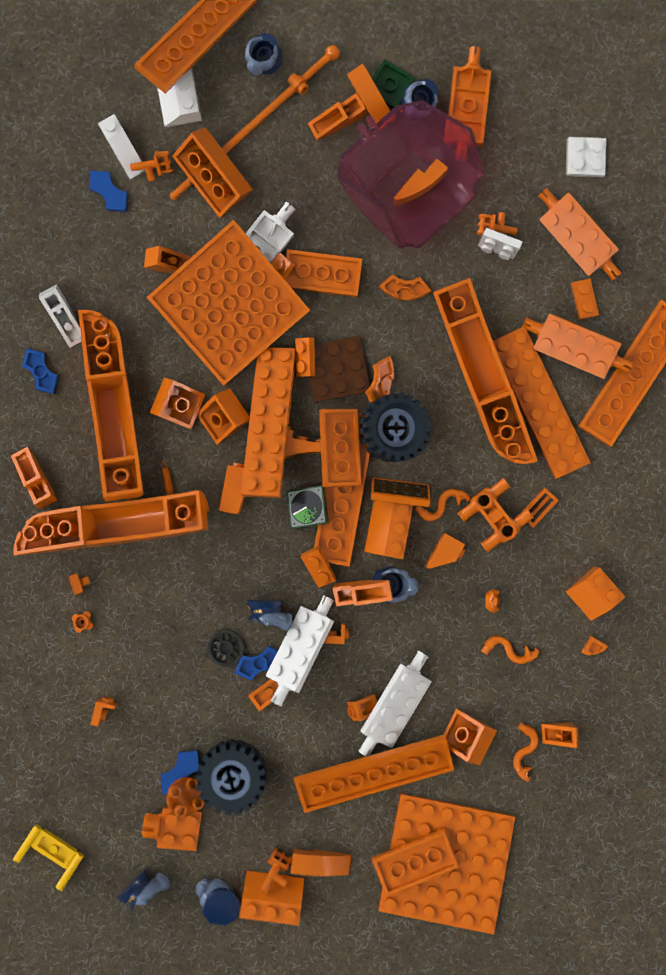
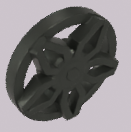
M221 630L215 633L208 643V654L211 660L220 666L234 665L241 659L244 653L242 638L232 630ZM223 633H225L227 640H223ZM229 634L234 635L236 638L229 641ZM220 635L221 643L219 641L213 642L214 638ZM234 641H239L236 646L233 645ZM218 644V648H215L211 645ZM239 646H241V651L238 655L237 651L234 649H237ZM211 649L219 651L216 658L213 656ZM233 652L237 659L233 658L230 654ZM220 654L224 656L221 661H219ZM227 656L233 660L229 663H223Z

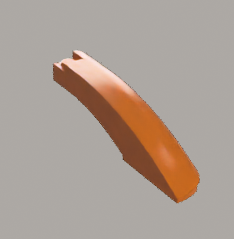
M470 278L434 291L433 294L452 347L491 446L501 457L514 463L529 464L537 462L538 460L516 397L492 341Z
M78 310L85 375L94 422L103 498L106 502L126 499V501L133 500L143 495V486L121 336L116 325L101 313L92 310Z
M197 490L140 500L76 506L41 512L28 519L22 531L18 532L14 543V556L147 541L209 530L207 512H210L209 505L204 493Z

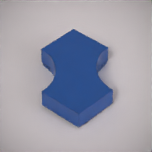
M91 171L89 190L100 194L105 199L108 211L126 212L128 193L117 189L112 184L110 172Z
M26 349L22 367L28 369L33 374L35 390L55 395L60 376L52 373L47 367L46 353Z
M268 645L265 651L257 656L242 655L234 673L252 681L258 673L269 670L278 650Z
M198 750L178 752L176 765L170 771L161 774L162 794H167L170 786L177 779L187 777L191 773L198 771Z

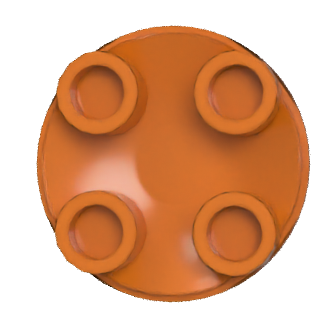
M182 777L170 786L167 793V805L172 814L180 818H188L204 806V800L202 801L199 797L201 790L197 791L196 788L198 780L191 777Z

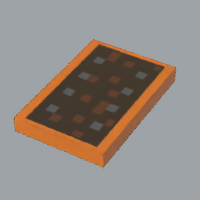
M372 477L371 499L429 507V484Z

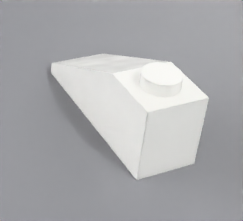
M115 114L99 122V127L130 180L145 172V169L131 171L130 164L141 162Z
M57 284L41 292L39 299L68 346L72 347L82 342L80 325Z

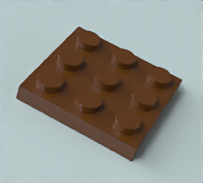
M360 336L314 345L315 376H310L315 403L365 393L370 386Z

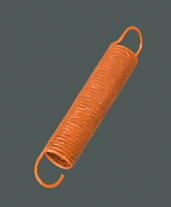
M169 467L163 468L161 473L166 496L173 495L174 491Z

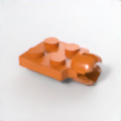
M163 806L162 812L159 814L147 813L143 820L142 837L157 840V848L196 851L202 810H198L193 816L188 818L175 816L171 813L168 806Z

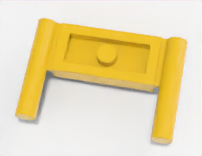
M35 824L13 860L20 863L31 846L66 869L56 885V888L62 891L84 855L77 852L76 848L47 829L43 830L41 826Z

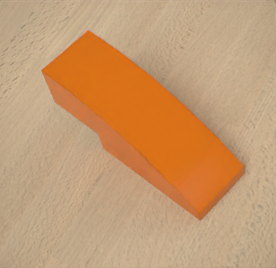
M364 64L347 74L348 78L378 129L393 120L394 117Z
M355 93L344 102L334 104L310 121L308 125L315 138L320 140L361 119L369 112L359 95Z
M436 158L425 173L418 168L396 194L393 204L398 206L410 202L430 191L447 175L448 167Z
M26 447L11 455L23 486L28 489L34 505L39 509H43L56 502L57 497L30 448Z
M389 580L351 581L335 583L333 586L336 606L349 604L358 606L393 600Z
M294 848L290 874L310 876L349 875L352 855L315 849L309 851Z

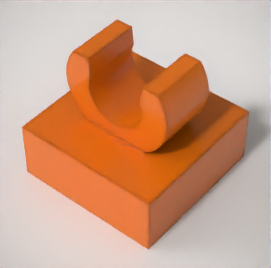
M74 574L68 577L74 596L83 593V586L91 584L88 576L79 579L78 574Z

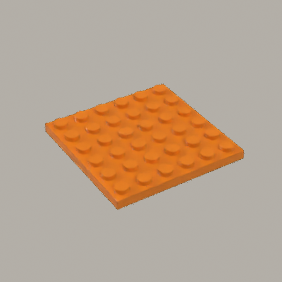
M234 220L147 296L148 300L223 386L310 311Z
M400 793L390 850L444 828L460 868L386 897L382 888L378 911L494 934L515 816Z

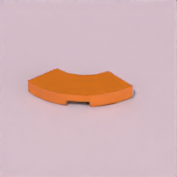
M393 274L379 285V288L384 293L399 300H416L432 292L421 277L406 281L399 279Z
M390 356L372 365L374 379L371 386L365 391L370 403L390 393L392 380H394V366Z

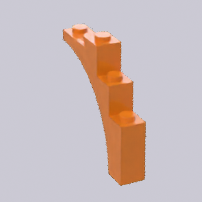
M288 426L285 459L300 454H321V440L316 439L315 442H310L307 437L297 436L294 439V431L290 430L291 427ZM233 463V466H227L219 511L240 515L243 501L246 497L241 495L243 464Z

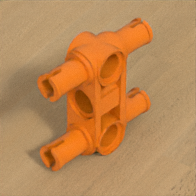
M504 478L491 488L487 487L471 498V503L457 512L464 522L475 513L481 512L493 527L494 534L481 542L487 553L499 543H506L508 540L513 539L520 532L522 526L534 519L527 508L514 519L509 518L496 501L499 495L510 488ZM481 495L489 497V502L486 505L479 504L478 499ZM511 526L512 533L510 535H503V527Z

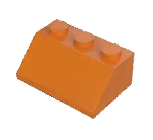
M374 500L364 552L403 559L413 505Z
M247 870L240 918L299 926L305 877L281 875L288 879L285 886L283 887L273 881L266 894L260 889L268 873Z

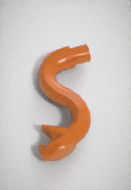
M448 489L440 495L438 509L435 513L429 512L422 506H416L414 510L423 520L431 522L439 519L444 514L446 500L449 497H456L458 506L461 500L466 499L467 502L471 497L462 490Z
M502 636L490 637L484 643L485 645L481 650L485 655H488L495 645L502 644L508 658L516 664L531 662L539 654L538 649L534 648V651L531 652L525 646V655L522 657L517 656L513 651L510 641Z
M521 722L518 729L529 736L531 743L516 752L513 758V766L518 776L522 780L529 782L531 777L527 775L532 767H523L521 759L536 749L539 737L533 727Z

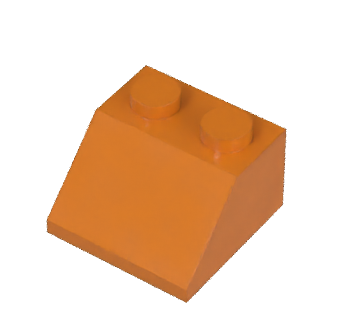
M164 378L150 413L192 429L205 394L172 379Z
M230 388L215 394L197 414V417L217 445L243 428L250 420V416Z
M593 567L565 591L590 621L610 611L625 598L623 593L600 567Z
M456 709L444 734L451 752L469 763L480 766L497 730Z

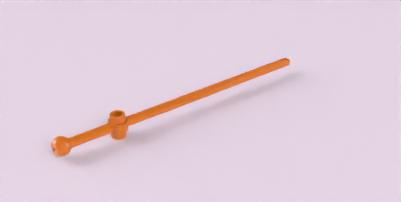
M335 45L328 46L325 55L302 76L293 73L288 79L290 87L222 147L223 151L227 154L295 92H299L301 95L305 94L309 88L306 82L330 60H337L340 56L339 49ZM189 178L170 194L172 200L177 199L193 184Z

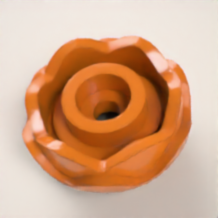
M496 589L489 590L485 598L486 609L492 613L500 610L498 607L500 591Z

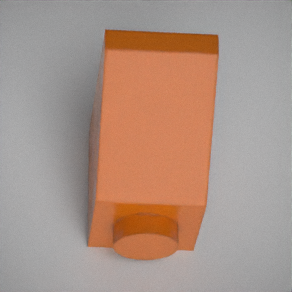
M162 246L148 248L145 253L144 268L156 272L174 273L190 259V256Z
M443 533L424 567L431 569L456 562L457 559L460 560L465 553V549H463L465 544Z

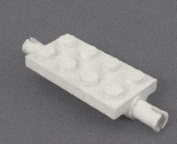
M285 202L277 215L274 214L272 216L264 210L246 232V235L270 263H272L279 252H282L294 236V233L285 226V222L295 211V208L292 205L289 206L288 202Z
M323 595L316 611H311L302 606L299 608L292 626L288 630L266 674L267 677L278 682L277 684L279 685L271 702L282 707L289 691L300 692L334 621L326 616L334 602L331 598Z
M417 651L410 665H399L361 729V732L367 736L363 745L358 750L362 755L370 756L377 743L393 748L432 682L421 675L420 672L428 659V656L424 653Z

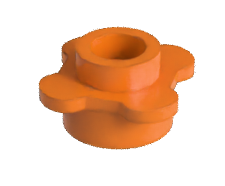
M85 611L83 614H74L72 616L76 632L80 633L82 630H91L94 625L90 620V612Z

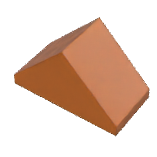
M573 723L541 724L543 744L579 748L578 727Z

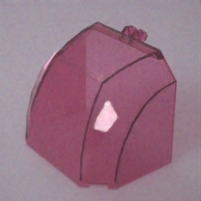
M423 100L397 105L377 124L371 115L367 116L366 122L371 129L367 131L362 122L358 124L357 128L362 137L347 149L339 159L337 178L347 195L373 226L400 249H404V247L420 248L475 198L477 194L475 188L479 177L483 178L484 168L472 129ZM436 158L448 167L447 175L430 191L410 202L398 206L393 204L396 194L418 168L425 173Z

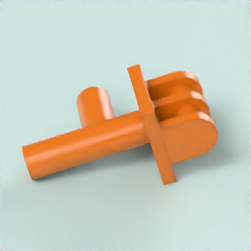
M155 151L154 160L131 163V171L145 169L148 181L155 180L153 168L157 169L158 176L172 172L173 168L170 167L171 160L168 159L169 152Z
M498 213L497 224L495 223L496 214L479 215L480 222H478L479 230H477V235L482 236L486 228L496 232L516 235L518 229L504 225L506 213Z
M276 847L267 863L272 865V868L260 889L266 894L273 881L284 887L288 880L278 874V871H286L292 857L285 856V852H279Z

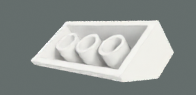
M192 68L166 94L158 88L165 127L202 121Z

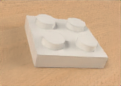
M568 137L566 176L604 177L606 138Z
M486 228L478 246L486 253L494 252L499 254L500 258L509 260L514 259L521 247L522 241Z

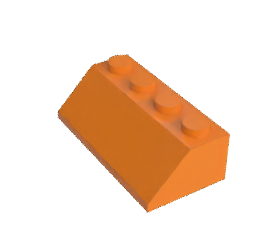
M206 127L192 132L172 155L219 218L240 203L253 190Z

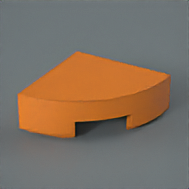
M590 636L581 653L597 655L604 652L608 646Z

